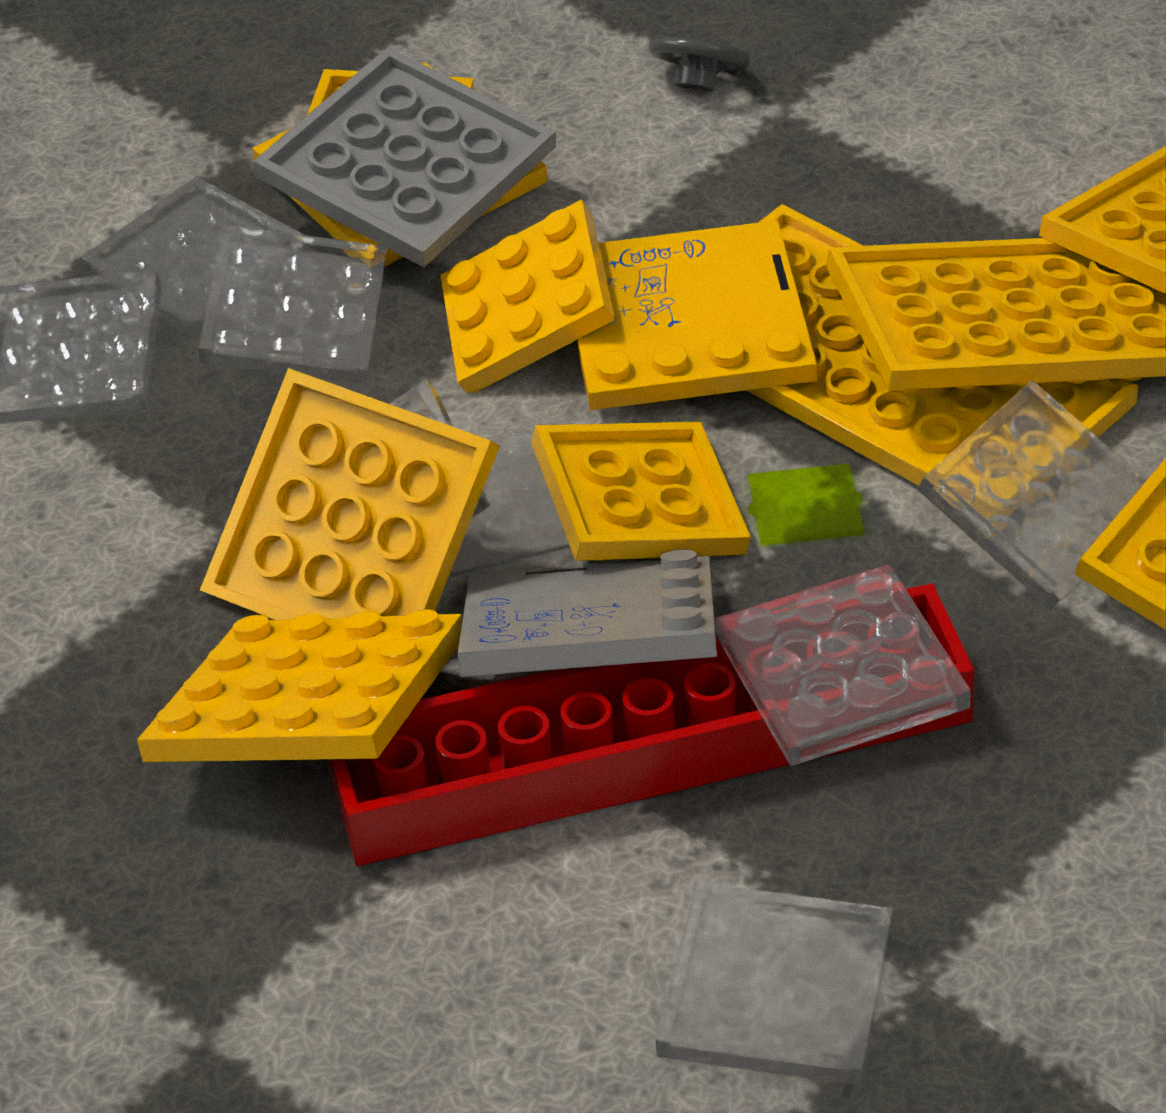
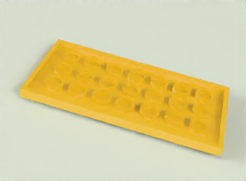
M783 204L759 221L778 220L817 362V381L746 391L994 528L1002 524L1137 404L1138 386L1122 379L1088 380L1081 384L1067 382L1033 383L1025 387L1010 384L978 386L969 390L955 387L922 389L913 393L899 390L888 391L826 267L829 247L863 245Z

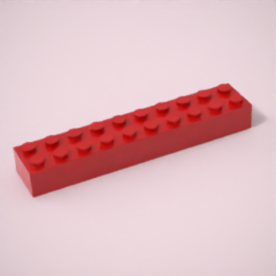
M930 583L715 632L717 657L556 669L422 699L417 703L378 759L327 760L351 852L357 867L973 722L975 670L934 584Z

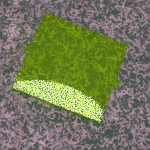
M849 463L748 474L752 503L748 505V514L755 516L760 546L864 535L858 506L862 503V494L855 492Z

